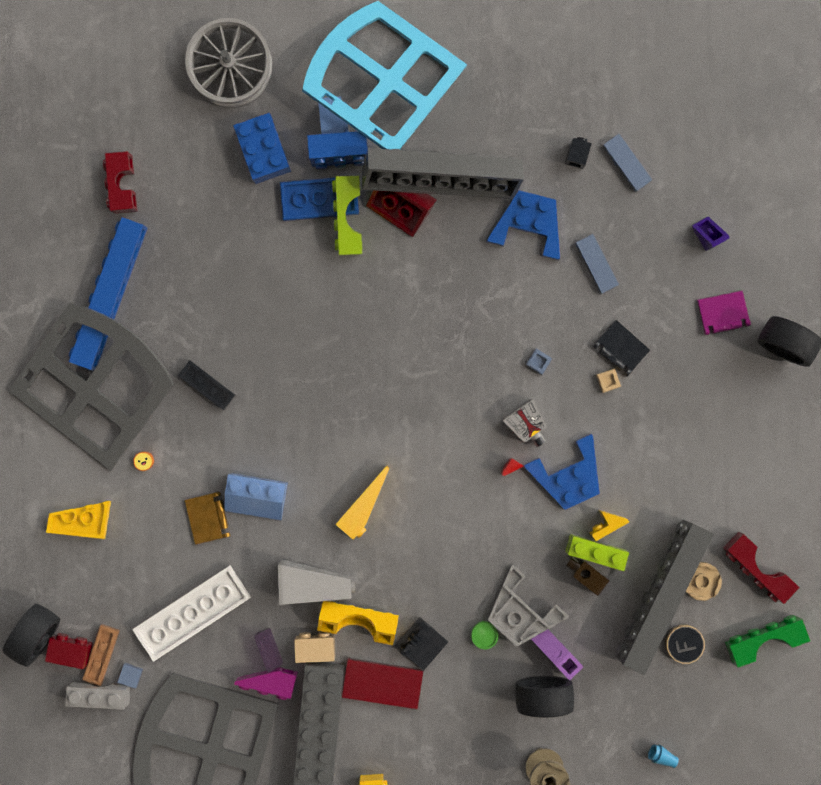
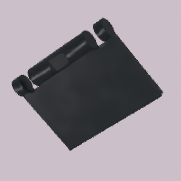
M617 320L592 346L594 349L600 344L604 346L599 353L619 371L626 366L628 368L624 373L626 377L630 375L650 351L646 345Z

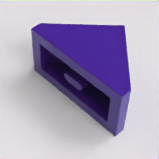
M709 216L692 225L705 251L730 238Z

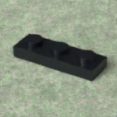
M191 360L188 361L178 374L179 377L222 410H225L236 396V394Z

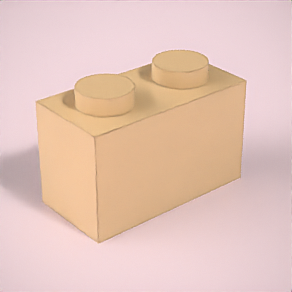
M303 632L296 636L295 663L329 662L335 660V634L319 632L318 635H311L310 632Z

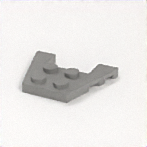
M512 565L488 621L517 647L568 619L569 615L556 604L542 619L513 592L526 576L517 567Z

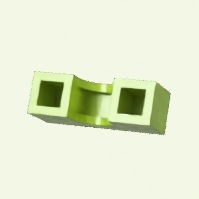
M570 534L565 550L570 556L621 571L625 570L629 552L624 549L600 544Z

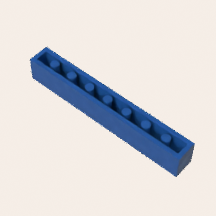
M123 217L117 222L115 226L116 234L108 245V256L102 261L103 269L101 275L97 276L95 291L89 297L90 309L115 319L148 229L143 224ZM82 324L81 329H78L75 336V346L70 349L69 362L95 370L108 335Z

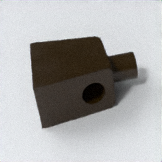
M572 557L566 564L569 569L575 572L573 577L597 596L610 582L609 579L586 561L581 563ZM583 570H587L590 573L587 578L581 575Z

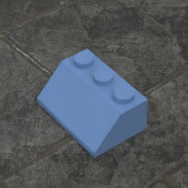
M234 473L228 474L225 489V511L282 520L288 482Z

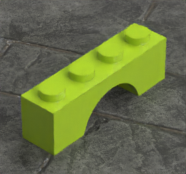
M336 176V180L332 181L333 192H336L337 200H333V210L337 212V220H334V231H338V239H335V251L339 250V255L362 254V234L353 230L346 219V210L349 203L354 198L360 196V176Z

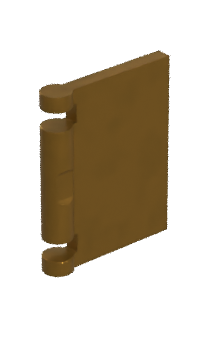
M220 492L185 500L195 545L230 537V532L222 534L221 531L222 529L229 528L222 500L214 502V497L220 496Z

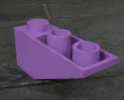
M548 629L531 639L568 680H571L583 668L580 662Z

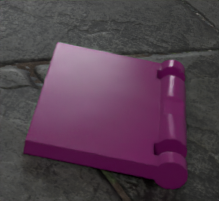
M743 291L697 300L705 335L710 334L709 326H712L713 333L742 328V319H744L746 327L751 326Z

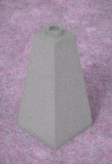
M282 560L278 564L279 605L351 599L352 593L356 592L355 581L352 582L351 576L288 560Z

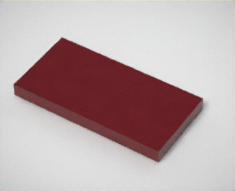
M348 658L342 698L418 710L424 671Z

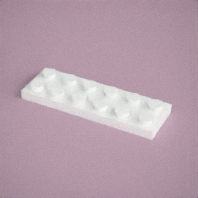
M230 565L132 630L154 662L250 599L251 596Z

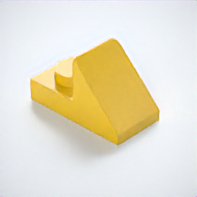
M598 510L605 524L599 523L592 527L593 531L589 533L593 540L598 541L628 524L629 520L622 516Z

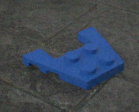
M519 190L490 234L487 242L504 246L508 228H513L547 237L542 256L559 260L560 248L556 200Z
M592 434L575 441L583 460L549 476L540 458L524 465L526 470L530 472L564 510L600 494Z

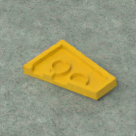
M111 501L49 513L46 533L105 539Z

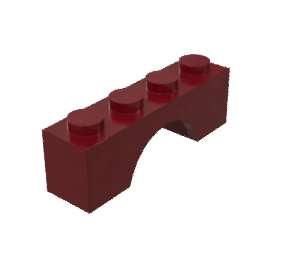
M738 532L723 547L727 552L725 554L726 557L733 563L737 561L741 565L739 569L745 575H751L755 579L753 582L760 589L765 588L769 592L767 596L772 601L785 604L800 587L789 576L780 571L775 574H763L757 567L755 560L758 547L745 534Z

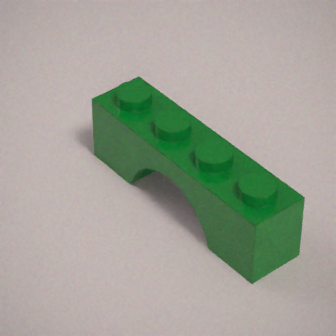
M790 615L784 617V621L778 623L770 622L762 629L755 628L749 630L748 634L743 636L735 635L730 637V640L726 641L725 645L732 664L739 668L756 662L758 649L764 642L771 639L783 640L792 648L810 642L803 619Z

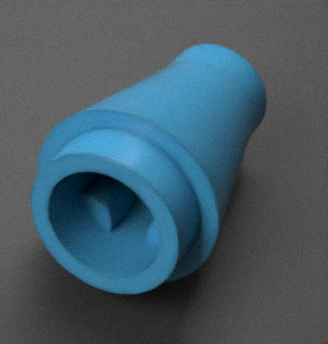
M660 744L652 745L649 750L648 758L652 763L672 768L678 765L679 758Z

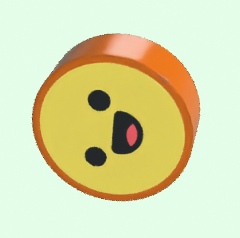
M143 451L134 457V465L140 471L149 470L154 464V458L149 452Z

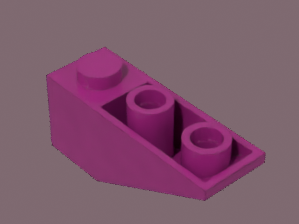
M278 667L238 677L234 685H238V688L242 690L254 689L259 694L268 695L269 693L276 695L278 699L287 700V698L291 699L298 672Z

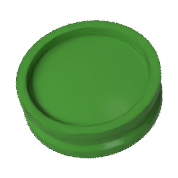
M479 622L472 629V641L480 649H490L498 641V631L490 622Z

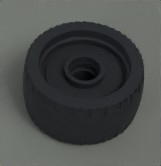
M779 316L770 317L758 339V343L769 352L786 361L804 367H809L813 363L821 349L820 336L794 321Z
M34 604L10 633L3 647V653L18 664L28 667L49 643V639L52 638L59 626L60 618L49 609L39 604Z
M535 676L520 679L516 682L515 688L517 712L522 715L539 718L559 717L572 713L574 710L573 682L567 678L556 676Z

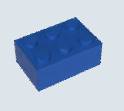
M270 112L233 125L255 184L291 172Z
M360 132L307 135L309 160L312 167L326 169L327 166L335 165L336 168L346 167V164L363 166L368 142L367 137Z

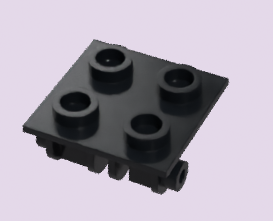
M419 617L396 643L395 647L400 650L399 652L403 656H407L424 671L449 641Z

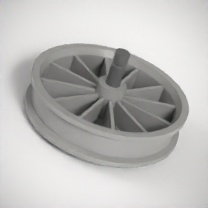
M235 18L216 19L202 26L191 38L185 57L186 70L196 90L209 102L222 107H240L254 101L264 92L272 75V57L264 37L251 24ZM223 29H237L230 52H228ZM219 30L221 31L225 49L222 51L208 39L209 35ZM242 31L253 36L251 40L235 53ZM206 40L217 51L220 58L197 51L200 44ZM257 41L259 42L263 53L241 57ZM195 55L219 62L194 68ZM265 58L264 71L240 64ZM218 69L202 85L199 84L196 73ZM240 69L262 75L255 87L239 72ZM224 72L217 96L205 90ZM236 73L251 88L249 92L238 96L234 80ZM228 75H231L235 97L232 98L221 97Z

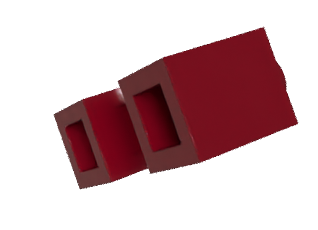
M128 151L105 153L103 168L107 173V178L104 180L105 188L108 190L109 195L106 198L107 208L114 214L138 212L136 193L131 189L122 190L120 188L121 179L126 175L134 174L133 156Z

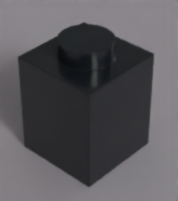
M582 137L573 138L565 164L583 169L586 165L592 143L587 142L588 140Z

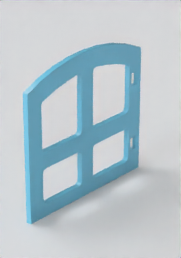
M376 1L348 16L328 34L311 60L302 92L382 149H401L463 72L467 64L381 2ZM380 20L407 39L411 45L391 69H386L347 40L365 26ZM336 53L343 55L379 82L357 109L351 108L321 86L329 63ZM422 54L429 55L448 70L428 96H423L402 80ZM392 92L416 108V111L395 136H390L369 120ZM326 95L334 102L331 105L322 98ZM374 130L383 136L382 140L372 135Z

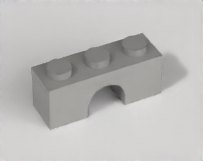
M73 681L66 688L65 706L124 710L130 703V687L123 684L96 687L92 686V683Z

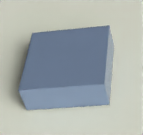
M536 348L526 365L542 375L552 358Z
M125 663L117 683L136 689L143 669Z

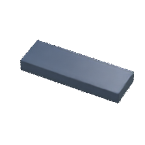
M620 134L603 145L635 192L652 181V178Z
M593 234L575 243L601 294L619 285Z

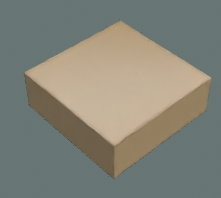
M615 369L596 375L602 393L621 387Z

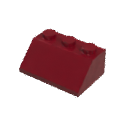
M373 190L366 206L414 237L437 199L425 193Z

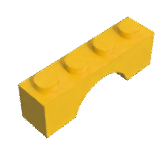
M323 601L317 631L337 634L345 626L359 625L371 633L374 642L393 645L399 615L359 608L353 605L338 604L333 601Z

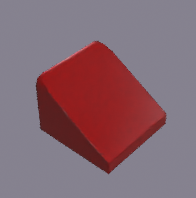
M509 458L500 474L506 476L524 466L513 458Z

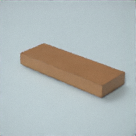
M103 624L100 625L82 679L83 681L98 686L102 685L120 630Z

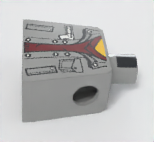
M533 399L502 419V422L523 443L531 439L535 446L539 447L546 442L540 433L546 428V424Z

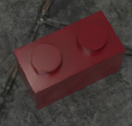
M59 633L49 639L45 662L84 669L88 664L93 643L87 642L86 638L76 637V639L68 638L67 634Z

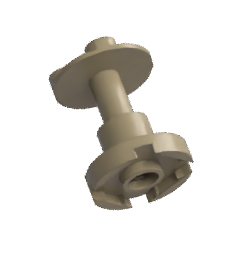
M538 748L528 757L525 767L526 774L530 779V785H570L569 775L558 753L551 749Z

